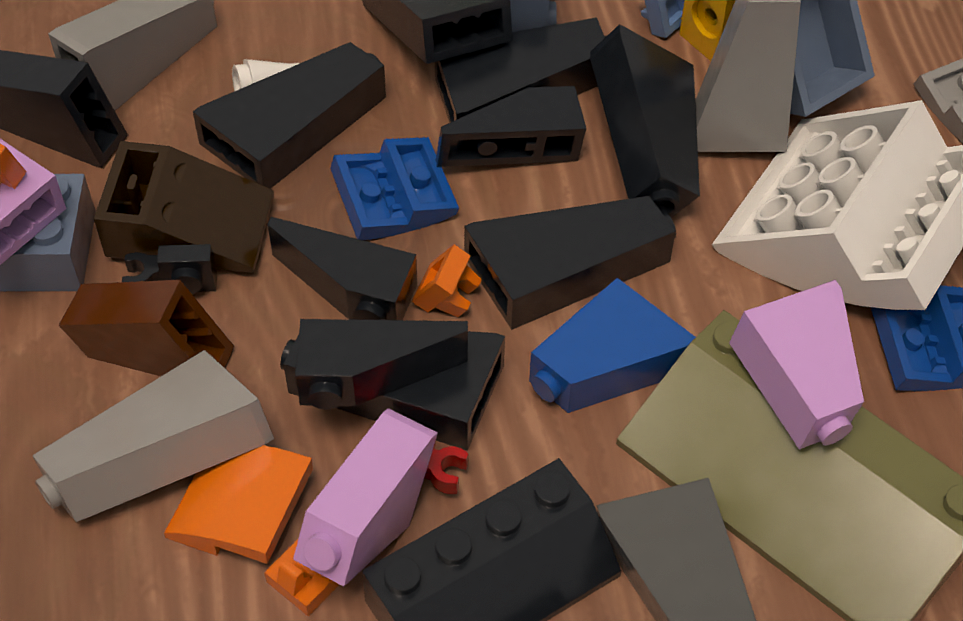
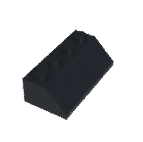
M560 458L365 568L362 570L365 602L378 621H548L620 577L622 571L593 501Z

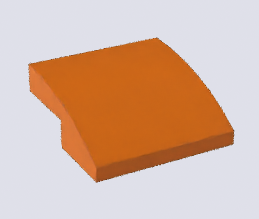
M263 445L195 473L164 532L165 538L215 556L218 555L222 548L268 564L312 473V458Z

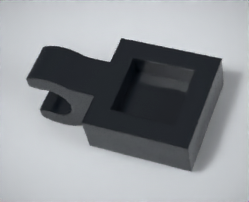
M211 244L160 245L158 247V255H147L140 252L125 255L124 260L127 271L142 273L137 276H123L122 282L181 280L192 294L216 291L217 271Z

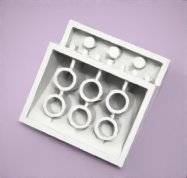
M922 100L803 119L788 138L787 152H778L712 245L718 253L764 277L797 290L804 291L836 280L842 288L845 303L892 310H926L963 248V145L946 146Z

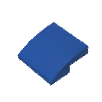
M429 137L384 139L380 153L334 155L330 169L355 235L359 240L378 239L410 232L457 215L459 206L442 167H437L436 153Z
M940 285L926 310H892L871 307L896 390L937 391L963 388L962 287Z

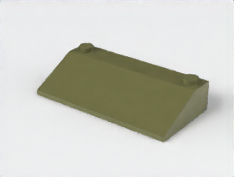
M723 310L690 342L619 435L616 445L671 487L709 478L725 528L844 620L914 621L963 561V477L862 406L851 422L852 430L844 438L831 445L825 446L820 441L798 449L729 344L740 320Z

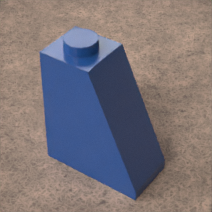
M616 278L531 352L529 382L542 399L547 402L554 401L567 413L660 383L690 342L696 337L620 279Z

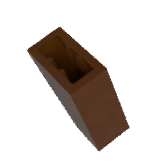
M181 280L81 284L58 325L88 358L157 376H163L204 350L225 367L234 348L232 342Z

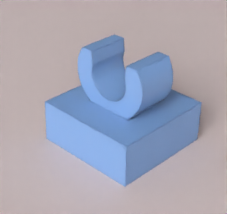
M645 0L646 8L641 11V16L649 20L652 35L667 38L681 25L684 0Z

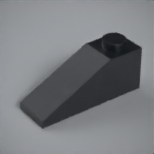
M575 86L529 87L441 126L436 154L437 167L578 161L586 132V125Z
M275 217L270 218L267 225L272 255L349 320H403L418 285L416 254Z
M300 319L295 371L300 406H313L325 410L334 409L339 406H358L467 362L468 321Z

